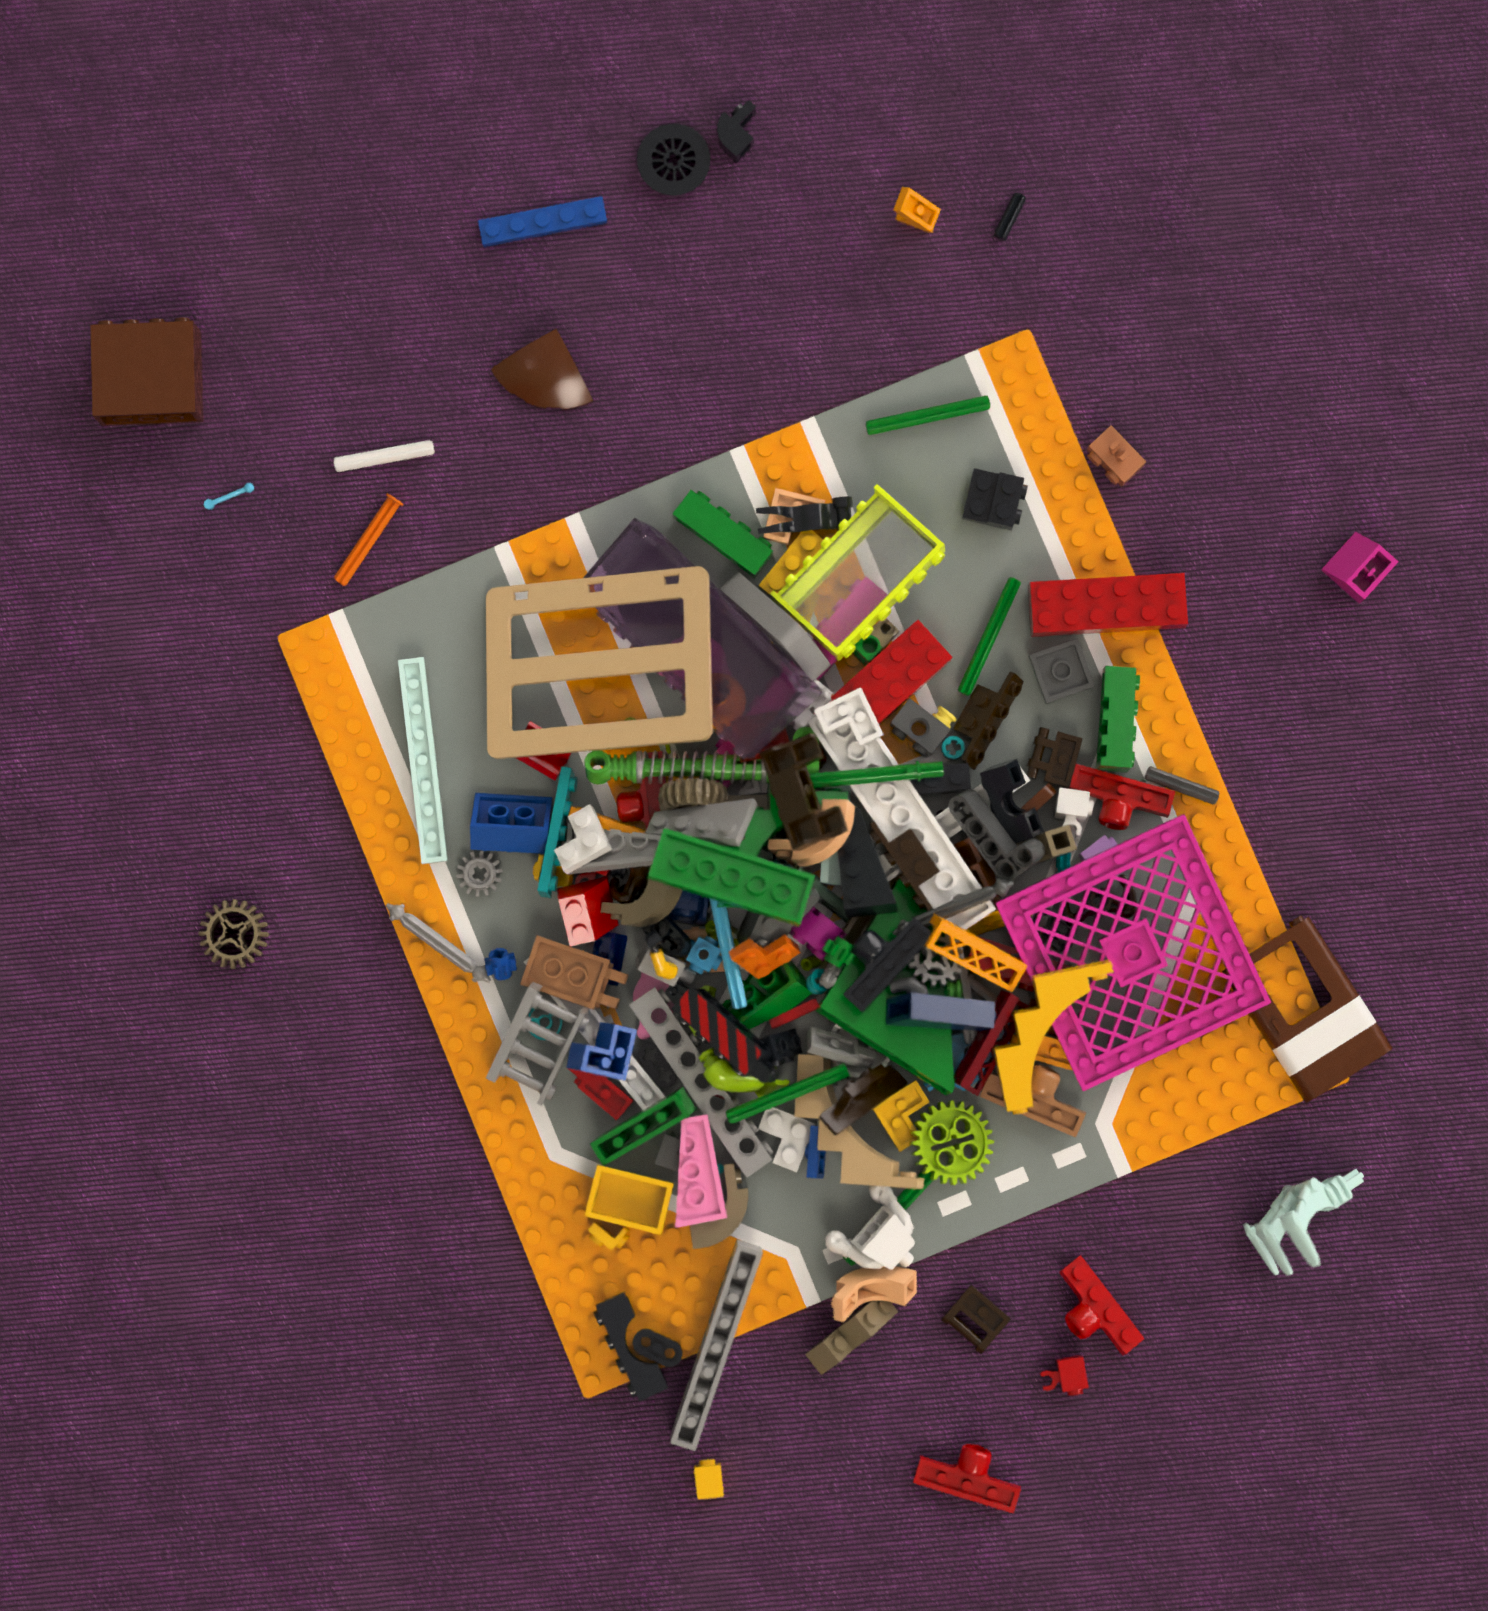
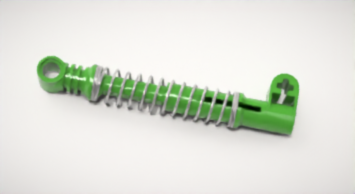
M801 727L794 733L793 740L809 733H815L810 727ZM596 750L588 753L584 760L586 778L589 782L597 785L606 783L608 780H611V777H614V780H618V777H620V780H624V777H627V780H630L633 784H641L646 776H648L650 784L652 783L653 776H658L660 784L662 783L663 776H668L669 781L673 780V776H678L679 779H683V776H688L690 779H693V776H699V779L719 780L720 783H723V780H730L732 784L734 780H740V783L743 784L744 780H750V783L753 784L754 780H760L762 784H769V779L758 751L755 754H749L748 751L745 754H739L738 751L735 754H729L728 751L724 754H719L717 751L714 754H708L705 751L702 754V758H699L697 751L694 752L693 758H689L687 751L684 752L683 758H679L677 751L673 753V758L668 757L667 751L663 753L662 758H658L656 751L653 752L652 758H648L646 751L643 752V755L642 751H633L631 754H627V758H624V754H621L620 758H618L617 754H614V758H611V754ZM819 760L807 766L809 774L819 773ZM596 765L603 766V768L599 770L593 769V767Z

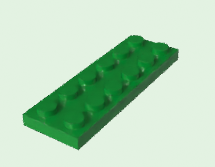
M663 828L648 875L649 880L798 927L801 924L815 875Z

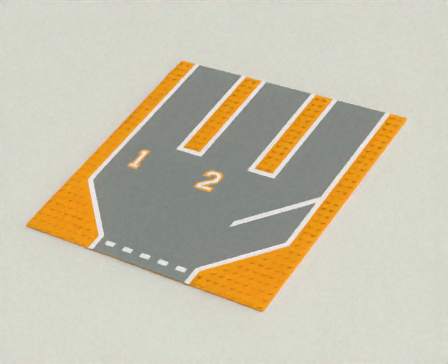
M1030 330L1021 331L286 631L278 636V642L385 906L387 903L392 905L404 904L405 913L413 914L471 957L477 966L485 965L484 959L489 958V953L497 948H504L508 951V954L514 953L517 970L512 971L513 974L510 978L496 980L493 975H490L491 981L489 983L485 981L473 982L472 973L464 972L406 929L400 920L392 921L585 1398H591L630 1381L627 1373L621 1374L617 1366L616 1359L619 1356L616 1350H610L604 1336L608 1332L605 1326H599L593 1312L597 1311L596 1304L619 1293L626 1292L636 1314L627 1326L626 1343L630 1352L639 1360L655 1363V1361L637 1353L633 1347V1338L642 1329H651L676 1341L682 1347V1359L687 1358L699 1351L736 1239L761 1247L763 1254L734 1338L833 1297L837 1293L836 1282L847 1273L863 1267L857 1263L851 1266L843 1259L842 1255L831 1252L826 1246L825 1238L828 1232L832 1230L840 1231L851 1242L883 1205L877 1204L870 1197V1185L840 1183L842 1152L826 1151L823 1179L806 1178L808 1159H806L805 1153L797 1172L773 1163L782 1138L759 1130L755 1135L760 1142L765 1139L772 1149L773 1153L769 1155L772 1161L747 1178L740 1169L742 1183L737 1184V1188H748V1205L742 1222L725 1240L709 1247L693 1249L690 1225L675 1228L679 1172L655 1164L664 1134L670 1135L671 1131L681 1134L680 1121L605 1165L674 1183L662 1234L659 1235L627 1227L629 1230L626 1235L629 1236V1239L620 1249L615 1246L613 1250H610L604 1244L602 1247H599L589 1238L591 1233L588 1229L594 1222H597L615 1238L625 1226L585 1216L598 1164L602 1165L590 1143L601 1134L642 1111L641 1107L618 1079L608 1078L634 1100L616 1121L574 1083L577 1076L566 1068L569 1052L553 1084L557 1086V1089L551 1101L546 1099L542 1106L537 1104L542 1093L507 1076L504 1078L500 1076L495 1083L486 1079L489 1069L528 987L520 985L526 968L524 961L530 957L536 936L538 935L570 946L558 901L557 890L552 891L551 898L541 897L537 891L539 883L534 879L533 867L535 862L538 861L539 855L544 854L484 851L483 857L487 858L490 853L493 854L490 861L493 863L499 860L500 863L495 866V869L503 870V873L496 874L497 878L502 879L501 883L497 881L493 883L497 890L494 891L491 887L487 888L488 896H485L484 890H480L479 897H475L476 890L474 889L470 894H467L466 891L469 886L465 885L461 888L459 884L464 882V879H457L456 877L458 874H463V870L457 868L458 865L465 866L466 863L462 858L465 856L468 860H471L470 852H474L475 857H479L481 851L470 849V823L475 793L552 797L553 813L559 777L554 781L516 758L495 759L488 754L486 594L490 589L675 568L703 567L709 573L711 639L722 647L732 677L743 686L747 699L743 716L746 717L751 711L749 705L758 695L762 698L768 691L765 687L774 676L779 678L785 670L782 667L789 660V657L773 639L738 610L721 593L719 588L738 571L771 599V596L759 588L758 585L801 532H791L788 545L767 540L772 545L770 549L773 550V555L754 579L673 519V512L690 490L695 493L701 491L711 499L709 501L711 505L715 508H718V506L723 507L731 514L729 517L735 523L741 521L751 529L750 534L758 539L760 536H764V534H758V529L766 527L769 514H757L756 508L771 507L776 488L825 500V504H831L832 498L851 496L853 507L851 508L852 517L857 512V505L862 500L866 503L875 494L874 486L878 484L945 544L946 552L944 553V559L937 566L932 565L926 571L927 576L920 584L914 583L908 590L910 591L908 596L901 603L896 602L890 608L892 611L887 617L900 632L885 648L915 621L919 620L953 657L949 664L910 699L931 715L938 712V706H942L958 720L977 684L998 693L1010 671L1017 674L1024 681L1020 694L1015 697L1010 706L1008 716L1003 719L995 739L989 744L983 761L978 764L975 770L969 768L971 789L973 790L982 784L981 772L991 766L1014 759L1018 760L1020 767L1027 775L1029 767L1026 765L1028 758L1032 757L1035 746L1033 740L1035 736H1038L1040 727L1050 730L1047 738L1049 740L1055 741L1058 731L1083 738L1076 764L1096 769L1103 668L1105 665L1136 668V675H1140L1139 690H1135V700H1138L1137 716H1134V726L1137 728L1136 740L1133 741V752H1135L1134 766L1127 773H1108L1169 789L1145 779L1147 769L1152 766L1220 792L1217 803L1212 805L1175 791L1168 818L1141 810H1133L1128 827L1125 830H1113L1100 824L1099 815L1102 801L1090 796L1089 800H1094L1092 815H1087L1085 822H1079L1082 831L1078 838L1075 837V828L1070 826L1077 850L1071 852L1070 867L1081 862L1082 860L1078 855L1104 835L1107 838L1112 837L1117 844H1120L1181 814H1185L1248 953L1250 954L1287 930L1159 630L1031 637L1028 585L1030 582L1135 576V573ZM985 395L990 399L991 407L986 411L874 435H868L866 430V422L869 420ZM974 468L1025 478L1023 484L1028 485L1025 500L1020 499L1017 508L1022 510L1019 525L1014 524L1012 531L962 519ZM891 512L816 589L819 599L810 624L816 628L824 618L829 620L835 613L832 611L833 607L841 598L846 600L850 596L851 592H849V589L858 579L862 581L867 577L886 594H889L933 548ZM837 529L812 530L822 539L826 537L831 539L837 533ZM679 576L665 577L666 585L679 583ZM1008 578H1015L1021 582V585L969 696L963 695L958 692V687ZM603 583L590 585V592L603 591ZM528 591L515 593L516 600L528 599ZM683 599L517 615L511 619L512 659L671 644L673 641L683 637L684 634ZM1078 638L1095 687L1045 704L1029 655ZM851 654L848 658L843 657L840 661L837 660L819 682L835 694L865 666ZM424 657L448 856V861L430 864L421 863L398 660ZM657 672L514 686L512 689L513 731L525 730L529 721L542 728L682 716L686 712L685 682L676 676L662 677ZM905 703L879 725L884 734L880 738L899 765L915 764L916 761H919V763L942 761L943 766L963 764L961 759L972 741L971 738L956 732L953 729L956 722H952L950 724L951 730L944 740L949 736H957L962 739L965 750L960 758L949 760L944 757L941 751L944 740L931 756L927 753L925 756L919 754L912 748L914 743L907 738L903 741L891 732L893 728L890 726V723ZM785 721L759 751V754L771 747L793 741L796 729ZM915 723L911 726L913 734L921 736L926 732L925 726L921 723ZM732 726L725 729H713L712 735L705 741L601 751L611 754V758H614V754H617L618 758H620L621 754H624V758H627V754H631L633 751H642V753L644 751L647 753L654 751H663L664 753L667 751L669 758H673L675 751H677L679 758H683L684 752L687 751L689 758H693L694 752L697 751L699 758H702V754L705 751L708 754H714L718 749L715 746L724 735L729 737L735 729ZM951 741L950 745L946 746V751L950 750L949 754L955 755L956 751L960 750V745L956 746L957 742ZM819 744L823 758L819 760V773L839 771L829 754ZM1044 749L1041 761L1049 763L1052 749ZM591 751L572 753L565 767L572 768L575 777L578 778L576 791L571 792L570 797L573 806L584 808L590 804L596 813L620 821L617 812V795L621 792L640 789V783L633 784L630 780H627V777H624V780H620V777H618V780H614V777H611V780L604 784H593L586 778L584 764L585 757ZM596 765L593 767V769L596 770L603 768V766ZM1038 770L1036 779L1029 778L1030 781L1012 793L1013 801L1019 808L1025 805L1048 784L1043 782L1045 771ZM734 780L727 788L728 795H739L740 789L745 786L748 780H744L743 784L740 783V780ZM1051 784L1058 792L1060 786ZM825 787L814 788L815 791H825ZM851 789L850 802L855 807L860 808L867 829L870 831L872 830L870 823L873 820ZM960 793L920 795V797L935 817L939 810L948 808L950 800ZM1057 793L1037 811L1044 832L1062 827L1064 824L1063 819L1054 818ZM568 816L566 818L565 826H568V823H570ZM636 821L627 823L646 830L644 822ZM785 828L782 829L780 833L789 839ZM962 829L949 838V840L954 844L968 838V836ZM567 839L566 841H562L561 846L567 843ZM1171 850L1163 853L1165 855L1174 857ZM1155 857L1139 865L1151 869ZM1161 857L1156 871L1168 875L1173 861ZM1056 858L1033 865L1027 871L1011 880L1014 882V885L1009 889L1006 896H1000V900L1054 875L1058 871V868H1056ZM821 862L803 866V869L820 878ZM1177 866L1174 877L1185 881L1179 866ZM476 867L473 878H479L483 881L485 879L484 874L487 871L485 868L479 869V867ZM629 868L624 879H620L619 875L611 876L612 870H610L607 877L609 885L613 877H617L620 880L619 888L627 883L630 876ZM1132 868L1115 876L1119 877V875L1125 874L1128 878ZM1137 868L1133 882L1145 886L1150 872ZM581 873L574 874L572 885L575 884L577 876ZM597 874L595 879L603 878V876ZM1154 875L1150 888L1162 892L1167 879ZM584 878L580 883L589 881V879ZM1108 879L1092 887L1097 889L1105 888ZM1114 879L1109 893L1121 897L1124 888L1118 880ZM1172 881L1167 895L1180 898L1184 885ZM823 885L843 900L842 886ZM1134 887L1136 900L1139 903L1143 889ZM1188 889L1184 901L1196 905L1191 895V892ZM1084 891L1069 898L1081 902ZM1148 892L1144 906L1156 910L1160 896ZM612 897L613 903L620 904L619 902L615 901ZM1097 897L1094 899V904L1099 905L1101 898ZM1165 898L1161 912L1173 916L1178 902ZM1060 902L1045 909L1057 913ZM1069 902L1070 911L1075 914L1079 906ZM1183 904L1178 918L1190 922L1195 908ZM829 909L826 911L825 916L843 929L846 922ZM1142 909L1138 921L1147 918L1150 925L1154 913ZM1084 910L1082 914L1084 915L1086 912H1089V910ZM1199 912L1195 924L1207 928ZM710 913L707 927L699 926V929L715 928V924L709 921ZM1101 914L1096 928L1109 932L1113 918ZM1049 915L1042 916L1039 926L1046 925L1051 930L1052 925L1049 923L1051 917ZM1095 915L1087 917L1082 923L1092 925ZM1133 915L1132 917H1130V918H1127V919L1132 921L1134 915ZM1159 915L1155 929L1167 933L1171 919ZM1060 919L1069 929H1071V927L1066 924L1065 920ZM618 920L619 925L596 941L571 947L611 960V963L614 964L613 970L629 975L626 985L609 979L604 994L620 999L618 1008L614 1009L600 1004L599 1009H595L606 1023L638 1030L640 1020L629 1004L633 1002V992L641 977V972L637 970L635 959L645 942L646 935L642 927L621 925V920ZM1118 920L1114 932L1130 924ZM664 921L659 924L660 930H658V933L660 935H663L667 928ZM1176 922L1172 935L1184 939L1188 925ZM676 923L682 930L696 927L695 925ZM1006 926L976 935L1015 948ZM1082 926L1077 927L1074 933L1075 940L1085 943L1090 929ZM1194 928L1189 942L1201 946L1206 932ZM1095 931L1090 945L1102 949L1098 940L1107 935ZM1038 932L1045 947L1047 940ZM733 933L734 945L736 947L739 945V941L736 937L737 934ZM1153 933L1161 949L1165 937ZM1210 936L1206 948L1217 951ZM671 937L669 940H673L678 945L676 949H680V940H675ZM1058 938L1056 943L1060 946L1065 944L1066 940ZM1170 939L1165 953L1178 956L1182 943ZM1289 941L1254 963L1267 993L1288 1025L1296 1024L1320 1008L1292 941ZM1074 943L1066 956L1079 960L1083 946ZM964 945V957L967 958L970 946ZM1052 945L1050 946L1049 950L1062 954V951L1056 950ZM1187 945L1183 959L1195 963L1199 949ZM808 948L797 965L805 980L813 971L820 968L818 966L809 971L802 969V959L814 955ZM1088 949L1084 962L1087 964L1098 962L1101 953ZM1204 952L1200 965L1212 969L1217 955ZM1048 954L1051 960L1059 962V957ZM1165 957L1168 966L1160 970L1171 974L1176 960ZM1221 959L1217 971L1222 973L1226 968ZM1067 960L1064 961V964L1073 967L1077 966L1076 963ZM1181 962L1176 976L1188 980L1193 966ZM1198 969L1194 983L1206 986L1210 973ZM725 972L703 973L702 975L696 973L690 986L679 981L689 989H700L704 985L717 988L715 995L717 1001H720L728 986ZM974 974V978L996 996L1003 990L1015 995L1025 1004H1028L1030 998L1036 1000L1035 992L1018 988L1020 983H1017L1013 992H1010L986 978ZM1151 974L1137 980V982L1148 985ZM1157 974L1153 987L1165 991L1169 977ZM1107 975L1105 979L1096 980L1095 986L1107 990L1112 976ZM1215 975L1211 989L1223 993L1227 979ZM1088 977L1089 984L1092 977ZM1116 980L1112 992L1124 996L1128 985L1121 988ZM1175 980L1170 993L1182 997L1187 984ZM1134 985L1129 998L1142 1002L1146 989ZM1192 986L1187 1000L1199 1004L1204 990ZM1093 990L1088 1003L1101 1007L1105 994ZM1151 991L1147 1005L1159 1008L1163 995ZM539 992V994L543 995V999L558 1005L549 994ZM1209 992L1205 1004L1220 996ZM812 993L795 1007L816 998L819 1004L825 994L815 995ZM1083 995L1082 997H1080V998H1078V999L1083 1001L1084 998H1085V995ZM1110 996L1106 1009L1118 1013L1122 1000ZM1168 997L1164 1011L1176 1015L1180 1001ZM1073 1002L1071 1005L1078 1017L1082 1005ZM1127 1002L1123 1016L1135 1020L1140 1006ZM1186 1003L1182 1014L1197 1007ZM1016 1005L1013 1011L1018 1010L1019 1006ZM1087 1007L1082 1020L1095 1024L1099 1011ZM537 1008L530 1017L538 1019L539 1016L543 1014L549 1015L550 1013ZM1145 1008L1140 1022L1152 1026L1157 1012ZM814 1010L776 1029H772L769 1021H767L759 1038L796 1028L797 1035L801 1039V1055H807V1032L810 1027L831 1032L836 1024ZM1104 1013L1100 1027L1112 1030L1116 1017ZM1162 1014L1158 1026L1174 1018ZM1249 1014L1084 1092L1081 1090L1072 1070L1035 1060L1034 1065L1046 1066L1060 1075V1082L1054 1098L1086 1112L1076 1137L1024 1115L1012 1114V1111L1007 1112L1005 1107L981 1098L980 1094L976 1096L967 1090L962 1091L955 1087L953 1092L947 1096L935 1088L929 1092L927 1088L930 1085L925 1087L924 1081L890 1060L886 1067L892 1065L907 1081L906 1085L916 1080L930 1103L908 1116L917 1131L919 1128L914 1122L924 1121L920 1115L921 1113L925 1112L930 1115L929 1106H934L938 1110V1102H944L947 1108V1103L950 1100H954L955 1107L958 1102L963 1101L964 1109L973 1105L972 1113L982 1112L979 1120L989 1121L984 1127L985 1130H993L991 1134L987 1135V1139L994 1141L993 1144L987 1147L993 1151V1154L985 1156L990 1163L981 1164L984 1170L983 1173L974 1171L976 1179L971 1180L966 1176L967 1183L961 1184L957 1179L956 1185H950L949 1178L946 1184H940L939 1176L906 1209L910 1215L913 1229L911 1237L915 1241L914 1246L909 1250L914 1256L912 1263L1304 1100ZM553 1016V1024L550 1030L556 1033L560 1026V1018ZM543 1017L540 1020V1025L543 1027H547L550 1024L547 1017ZM1121 1019L1116 1033L1129 1037L1133 1023ZM563 1020V1026L559 1035L568 1039L574 1025ZM1081 1024L1089 1040L1093 1028ZM682 1025L687 1034L692 1032L688 1026ZM1138 1026L1135 1037L1150 1029ZM521 1030L518 1037L521 1044L555 1061L558 1060L563 1049L548 1040H539L533 1037L528 1030L526 1032ZM677 1030L668 1032L666 1034V1041L670 1045H677L681 1041V1034ZM578 1031L574 1043L590 1045ZM1097 1031L1093 1044L1105 1048L1110 1035ZM636 1032L632 1055L647 1072L640 1062L639 1050L643 1045L647 1043L655 1044L651 1037L646 1040L640 1039ZM1047 1033L1045 1034L1046 1036H1049V1037H1053V1038L1058 1039L1057 1037H1054V1036L1049 1035V1034H1047ZM696 1037L700 1043L696 1047L700 1054L713 1048L709 1043H704ZM1115 1037L1111 1048L1126 1040ZM857 1039L859 1045L867 1048V1044ZM970 1045L965 1048L964 1055L966 1054ZM646 1048L644 1050L646 1053L643 1056L644 1060L650 1059L654 1065L658 1064L659 1062L655 1058L657 1050ZM1092 1048L1095 1055L1102 1053V1051ZM687 1051L681 1055L680 1061L684 1066L689 1067L695 1063L696 1057L692 1052ZM517 1053L515 1055L510 1054L507 1060L511 1067L545 1084L552 1070ZM798 1055L793 1056L794 1061L776 1066L779 1074L778 1080L787 1079L790 1081L788 1085L797 1082ZM661 1065L658 1066L657 1070L660 1073L658 1080L669 1083L671 1081L669 1078L672 1075L671 1071L665 1072ZM995 1067L992 1072L998 1075L997 1068ZM703 1073L696 1076L695 1083L698 1087L706 1088L709 1085ZM677 1075L672 1086L667 1088L658 1086L665 1096L683 1087L696 1107V1110L687 1118L704 1115ZM1350 1077L1340 1082L1336 1086L1332 1087L1331 1089L1347 1083ZM727 1092L731 1099L736 1096L741 1104L759 1098L755 1092ZM712 1096L710 1106L716 1110L723 1108L725 1100ZM795 1099L774 1108L795 1115ZM873 1110L851 1125L854 1131L873 1149L890 1159L900 1162L899 1177L900 1171L916 1172L917 1177L924 1169V1164L917 1166L915 1164L920 1159L919 1155H911L912 1152L917 1150V1146L910 1145L903 1151L898 1152ZM765 1111L748 1117L745 1120L751 1118L758 1129ZM802 1118L804 1120L815 1123V1126H819V1119L817 1118ZM726 1119L724 1125L727 1130L735 1131L738 1129L740 1122L731 1124ZM958 1120L956 1122V1129L961 1134L965 1131V1124L962 1120ZM710 1125L717 1164L724 1166V1164L734 1163L735 1168H740ZM934 1127L931 1132L932 1137L938 1141L941 1138V1131L939 1128ZM973 1135L951 1139V1141L931 1147V1150L935 1151L972 1140ZM750 1138L742 1139L739 1143L740 1150L745 1153L751 1152L754 1148V1141ZM965 1145L963 1154L968 1159L972 1156V1149L969 1145ZM941 1152L939 1155V1162L943 1166H946L948 1163V1156L945 1152ZM725 1172L719 1174L724 1204H726L727 1186ZM891 1187L896 1198L905 1190V1188ZM649 1337L642 1338V1345L645 1347L650 1346L651 1339ZM668 1348L665 1350L666 1357H674L675 1352L673 1349Z

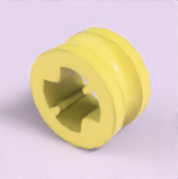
M938 706V712L932 715L948 728H951L950 724L957 721L956 717L942 706Z

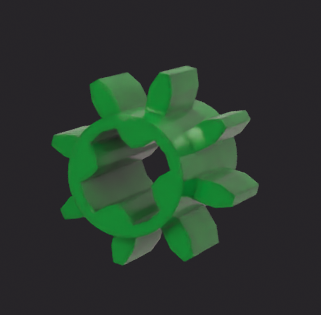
M838 936L834 942L828 939L822 949L827 952L824 959L838 968H841L843 963L849 966L855 956L851 952L853 945Z

